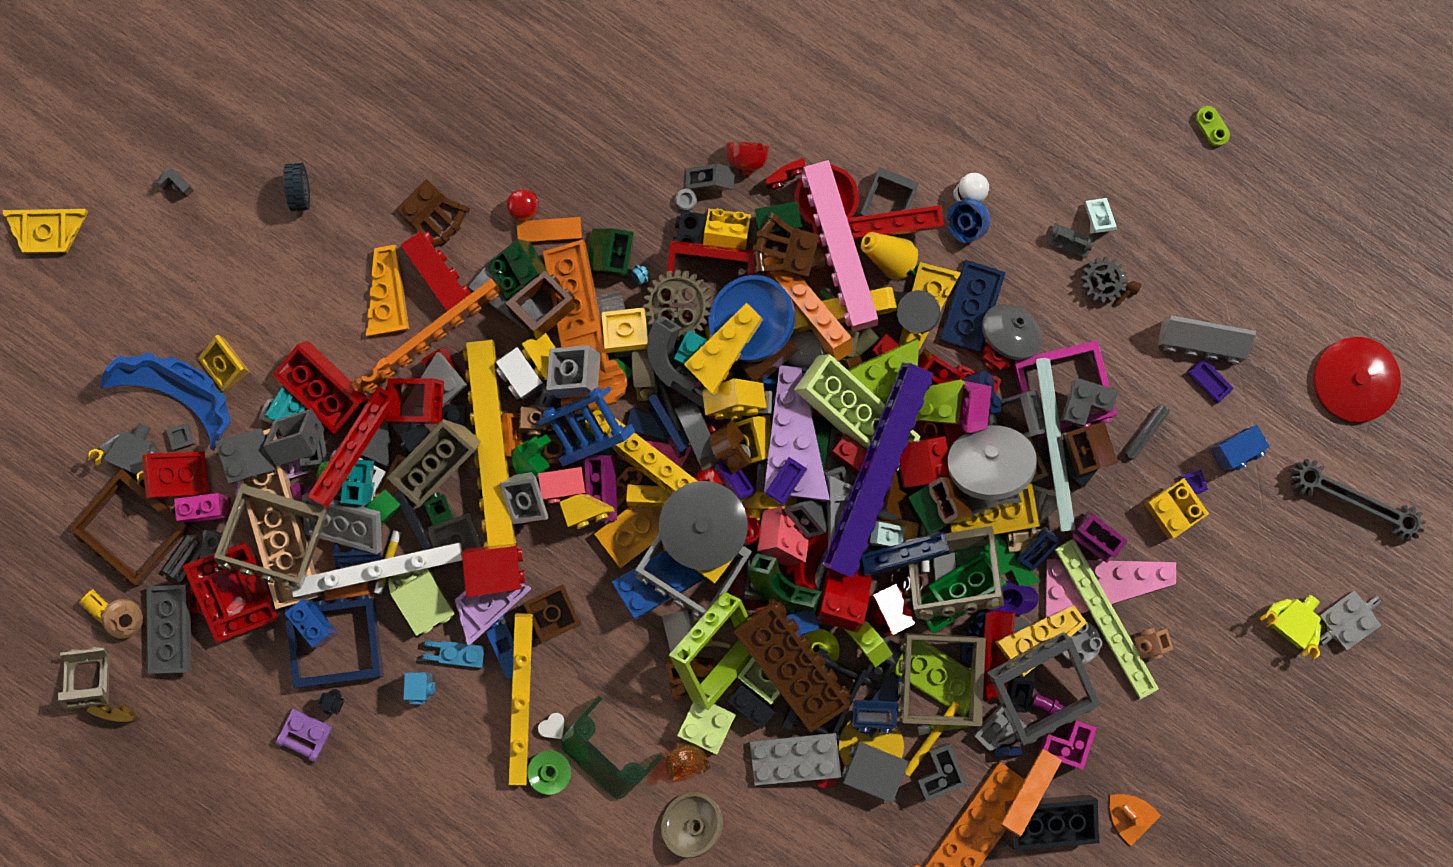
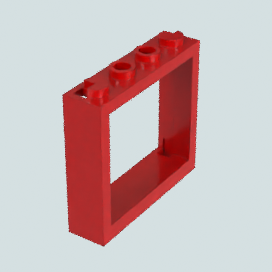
M679 241L670 242L667 272L672 271L674 273L675 255L680 253L749 262L747 276L754 275L755 253L753 250ZM666 289L664 292L667 300L671 299V291L669 289ZM663 303V308L670 307V304ZM667 310L665 317L672 320V314ZM685 315L687 321L691 322L693 320V315Z

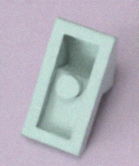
M1107 198L1086 201L1085 207L1090 219V234L1117 230Z
M876 521V526L873 532L870 533V545L890 547L904 543L905 527Z

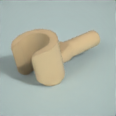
M711 637L705 646H718L729 649L730 643L712 641Z

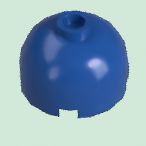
M965 199L959 201L949 209L947 214V220H949L950 227H948L949 232L955 239L964 243L981 239L988 232L991 224L989 210L983 203L977 200Z

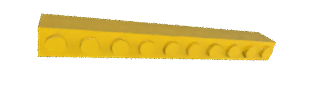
M493 340L467 342V348H463L464 360L468 361L469 369L466 370L467 383L470 382L471 391H468L469 404H473L474 411L470 413L471 425H475L476 434L474 435L481 441L477 447L478 455H475L476 468H480L481 477H477L478 489L482 490L483 498H480L479 502L480 510L485 513V520H482L483 533H487V541L484 542V547L516 544L514 524L512 523L500 486L501 482L509 478L507 457H505V444L503 442L502 408L498 372L496 370L495 343Z

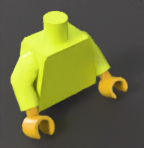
M1309 595L1303 603L1298 599H1285L1276 602L1266 614L1260 617L1261 621L1264 619L1268 620L1267 627L1271 626L1297 648L1305 649L1307 647L1303 652L1304 657L1310 653L1312 655L1311 661H1314L1320 655L1318 646L1321 634V625L1319 623L1321 618L1313 612L1320 602L1312 595Z

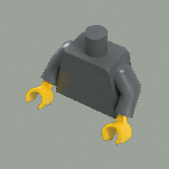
M139 423L134 434L124 430L121 433L115 434L97 449L91 450L88 454V460L92 457H97L95 465H99L101 458L104 457L103 460L137 474V482L140 484V481L144 479L142 455L158 453L155 444L146 440L151 428Z

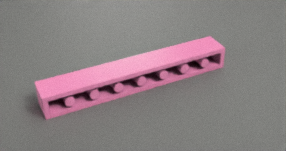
M827 160L804 167V175H801L804 188L808 187L810 194L807 195L810 207H814L816 214H813L816 227L820 226L822 234H819L822 247L826 246L828 253L825 254L828 266H833L834 273L831 274L834 286H839L841 292L837 295L840 305L845 306L847 312L844 314L847 327L851 326L853 332L877 326V313L830 162Z

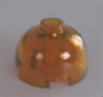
M687 741L677 743L666 758L665 765L669 780L673 777L674 781L687 780L695 777L693 773L701 769L703 773L710 769V762L706 752L700 746L688 744Z

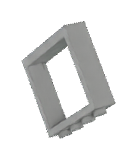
M660 533L634 573L640 582L646 585L649 582L656 587L654 589L656 592L665 597L669 595L674 598L673 602L681 608L688 607L693 611L692 615L701 619L724 591L727 592L752 551L744 546L736 555L739 559L707 610L644 570L662 542Z

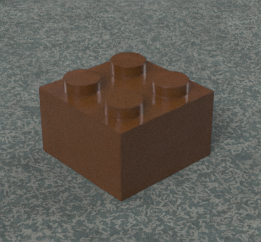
M564 584L523 603L527 613L533 614L532 624L541 643L582 624Z

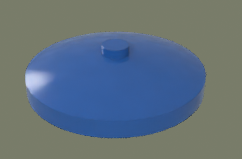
M759 275L740 277L727 284L714 299L709 314V329L711 336H713L748 303L763 321L749 343H746L740 352L741 355L738 360L757 362L775 355L788 342L795 325V308L790 295L776 281Z

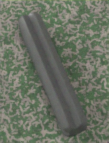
M1160 405L1125 451L1126 457L1134 460L1169 414L1170 410L1166 406Z

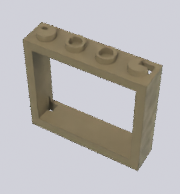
M241 484L214 559L218 566L223 569L231 570L232 567L240 570L239 572L246 576L255 574L261 576L263 581L269 583L278 581L283 583L282 586L294 590L297 587L301 589L323 529L327 511ZM246 500L317 521L297 578L226 557Z
M992 526L945 533L949 551L989 545L995 593L922 604L918 563L909 565L913 608L917 619L928 620L935 616H952L955 613L961 612L973 613L980 609L993 610L1004 606L996 539ZM919 538L908 539V540H906V542L912 541V540H916V539H919Z
M904 633V638L900 639V651H903V660L899 661V673H902V682L898 683V695H901V704H898L897 717H900V721L913 724L982 726L986 638L982 636ZM912 641L973 643L969 717L908 714Z

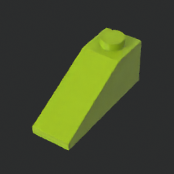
M864 620V624L858 633L844 629L875 668L893 655L885 641L866 620Z

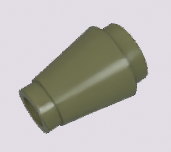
M871 328L863 329L859 333L854 356H859L877 345V341L880 338Z

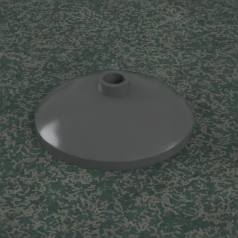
M1001 304L990 308L983 317V335L988 344L999 354L1014 360H1026L1036 355L1043 343L1041 328L1034 317L1024 309L1013 305Z

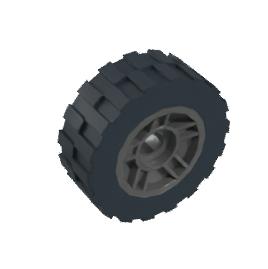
M303 163L285 164L283 179L286 201L290 211L309 210L310 190L305 165Z

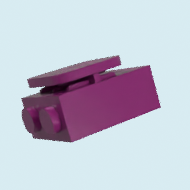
M1087 511L1075 527L1077 530L1071 534V537L1106 563L1109 562L1111 556L1115 558L1128 541L1089 511Z

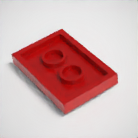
M205 452L150 453L142 455L146 498L209 494Z

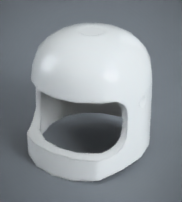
M969 173L957 184L953 195L956 203L961 201L958 196L959 187L962 198L977 200L982 203L988 195L989 183L982 174Z

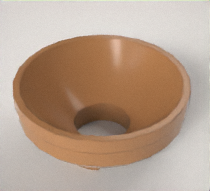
M118 599L106 606L102 614V625L109 635L120 639L135 635L143 622L139 606L128 599ZM124 614H128L131 617V623L126 627H122L119 624V618Z

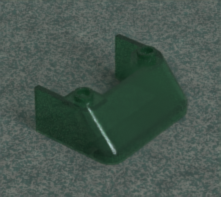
M600 695L563 735L560 745L562 750L612 797L622 799L642 781L664 757V754L660 752L645 769L639 763L630 762L620 771L588 741L596 731V725L588 715L604 699Z

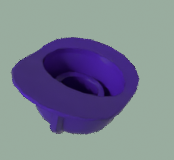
M1005 581L1007 585L1002 588L1004 606L993 610L1015 612V614L1028 613L1037 606L1039 601L1038 593L1030 586L1015 585Z

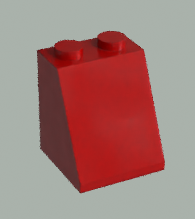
M518 543L465 548L462 552L466 597L519 590L522 588V583H525V572L520 570V562H523L522 548L518 549Z

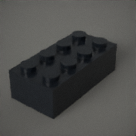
M1091 795L1041 798L1020 837L1006 829L1007 845L1013 850L1100 843L1098 799ZM1005 801L1006 813L1013 801Z

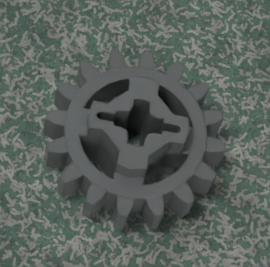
M1105 256L1101 262L1100 258L1097 257L1095 264L1091 261L1087 264L1090 269H1083L1082 272L1086 276L1080 278L1081 281H1085L1081 288H1087L1086 296L1093 295L1092 301L1100 298L1101 304L1106 299L1111 303L1113 302V296L1118 299L1121 297L1119 291L1124 292L1126 290L1122 285L1128 283L1127 279H1123L1127 271L1121 272L1120 269L1123 265H1115V258L1108 262V257ZM1098 267H1106L1103 271L1094 270ZM1113 272L1116 273L1118 280L1115 279ZM1103 276H1106V277H1107V278H1106L1107 283H1105V284H1102V279H1101V278H1102ZM1091 280L1094 282L1095 289L1091 284ZM1106 289L1114 290L1111 293L1103 294V291Z

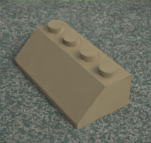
M443 419L392 471L387 479L420 507L476 450L481 441L465 426Z

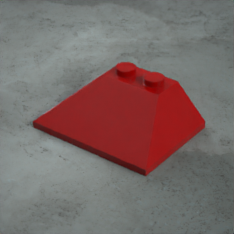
M247 542L228 548L226 557L259 566L255 554ZM215 554L183 565L216 643L279 620L266 581L261 579V576L255 574L246 576L241 574L240 570L232 567L231 570L223 569L216 563L214 559Z

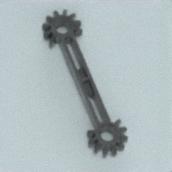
M1304 459L1303 463L1300 461L1295 463L1297 469L1292 468L1290 470L1295 476L1289 477V481L1295 480L1296 483L1292 485V488L1296 489L1299 487V494H1304L1306 491V494L1311 496L1314 489L1393 526L1390 534H1397V540L1404 538L1406 542H1409L1412 538H1419L1418 532L1425 531L1420 526V524L1426 523L1425 520H1420L1423 513H1416L1415 506L1408 508L1407 505H1402L1401 511L1322 475L1321 471L1324 470V466L1317 467L1318 461L1316 460L1310 463L1309 459ZM1305 472H1309L1312 475L1310 483L1304 479ZM1321 482L1324 483V484H1326V485H1329V486H1331V487H1333V488H1335V489H1337V490H1339V491H1341V492H1344V493H1345V496L1342 495V494H1339V493H1337V492H1335V491H1333V490H1331V489H1329V488H1327V487H1325V486H1322V485H1321ZM1371 505V506L1376 507V508H1378V509H1380V510H1382V511H1384V512H1386V513H1388V514H1391V515L1393 516V518H1391V517H1389V516H1387V515H1384V514H1382V513H1380V512H1378V511H1376V510H1374V509H1372V508H1369V506ZM1404 518L1410 521L1408 529L1403 526Z

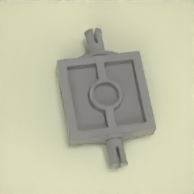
M1354 590L1320 614L1319 617L1327 630L1325 634L1320 636V641H1322L1320 644L1324 646L1331 639H1334L1347 651L1379 628L1381 624L1374 616L1372 610L1382 604V601L1378 600L1380 598L1375 596L1366 603Z

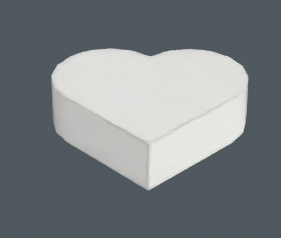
M560 713L551 714L548 720H544L539 724V733L544 737L562 739L565 723L563 715Z

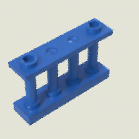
M597 387L590 391L588 396L558 409L551 407L542 413L543 417L537 421L538 425L550 422L563 444L565 454L559 458L562 466L624 442L636 432L632 424L625 427L619 425L603 399L611 391L610 387L602 390L600 387ZM596 402L611 428V433L603 432L588 404ZM580 408L596 435L594 440L586 436L572 411ZM563 415L566 417L580 441L579 446L576 447L575 444H572L557 419L558 417Z

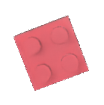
M582 467L538 473L543 501L549 505L560 504L561 499H568L578 494H586L585 475Z
M781 506L764 510L757 551L766 556L777 558L778 562L785 566L805 563L809 538L803 534L784 511L785 507Z

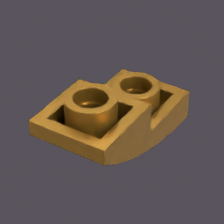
M107 704L90 706L87 709V712L111 721L129 722L138 719V716L133 714L134 710L126 705L114 707L112 711H110L111 707Z

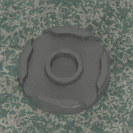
M923 290L907 293L901 298L897 307L899 323L911 333L929 332L937 325L940 319L939 302L932 294Z

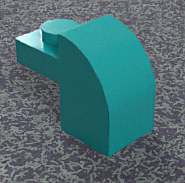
M360 459L357 461L349 474V480L345 481L342 485L341 503L367 505L370 502L375 482H372L374 461Z

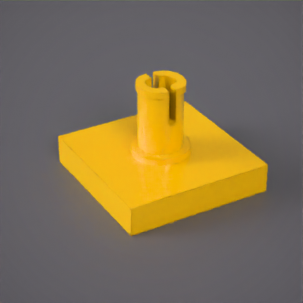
M645 308L602 312L605 353L647 349L648 334Z

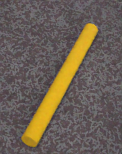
M954 701L943 716H954L961 706ZM937 724L908 763L905 770L906 775L911 776L947 725Z

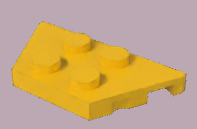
M86 209L3 210V215L6 217L13 235L17 238L21 251L25 254L68 253L88 214Z

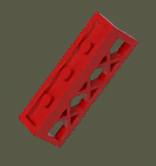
M993 610L986 613L983 700H988L991 697L998 698L987 672L1009 661L995 642L1014 633L1015 612ZM1010 681L1004 683L1008 695L1010 692Z

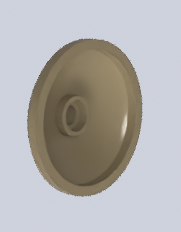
M700 792L682 794L670 803L663 815L661 824L663 840L666 846L676 855L684 858L700 857L709 852L718 842L722 833L723 817L718 804L708 795ZM700 825V830L696 831V827Z

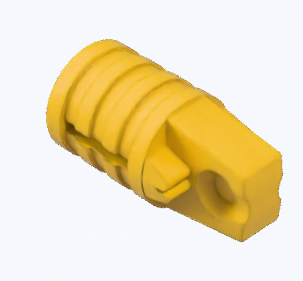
M93 589L81 599L79 604L93 615L96 620L102 623V614L108 603Z

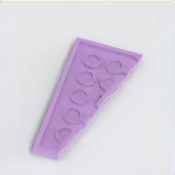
M780 366L764 494L788 457L807 468L806 473L790 497L830 502L810 406L794 390L803 377L802 369Z

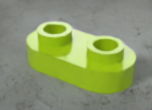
M1211 106L1201 108L1196 114L1198 126L1211 145L1215 147L1223 146L1229 140V129L1215 108ZM1206 113L1211 115V120L1205 118ZM1217 131L1222 133V138L1217 137Z

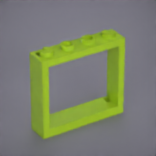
M725 591L669 654L692 702L707 710L712 707L752 658L746 647L738 640L701 684H699L689 664L729 617L734 627L749 618L741 599Z

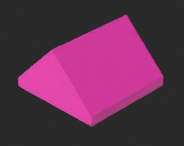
M964 381L958 425L966 432L971 433L987 429L992 386Z

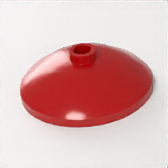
M830 165L846 217L851 218L859 202L857 184L847 171L838 166ZM800 178L795 190V202H798L801 217L813 226V223H815L813 214H816L814 207H810L808 202L809 188H804L802 178Z

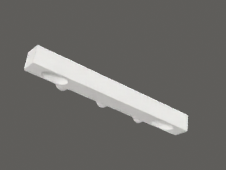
M451 544L306 576L301 589L297 587L294 590L292 589L293 597L462 561L461 544Z

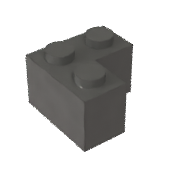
M1075 378L1072 380L1060 422L1082 428L1086 425L1090 408L1107 414L1112 412L1118 390Z
M949 743L942 744L928 751L936 771L916 779L926 802L967 785Z

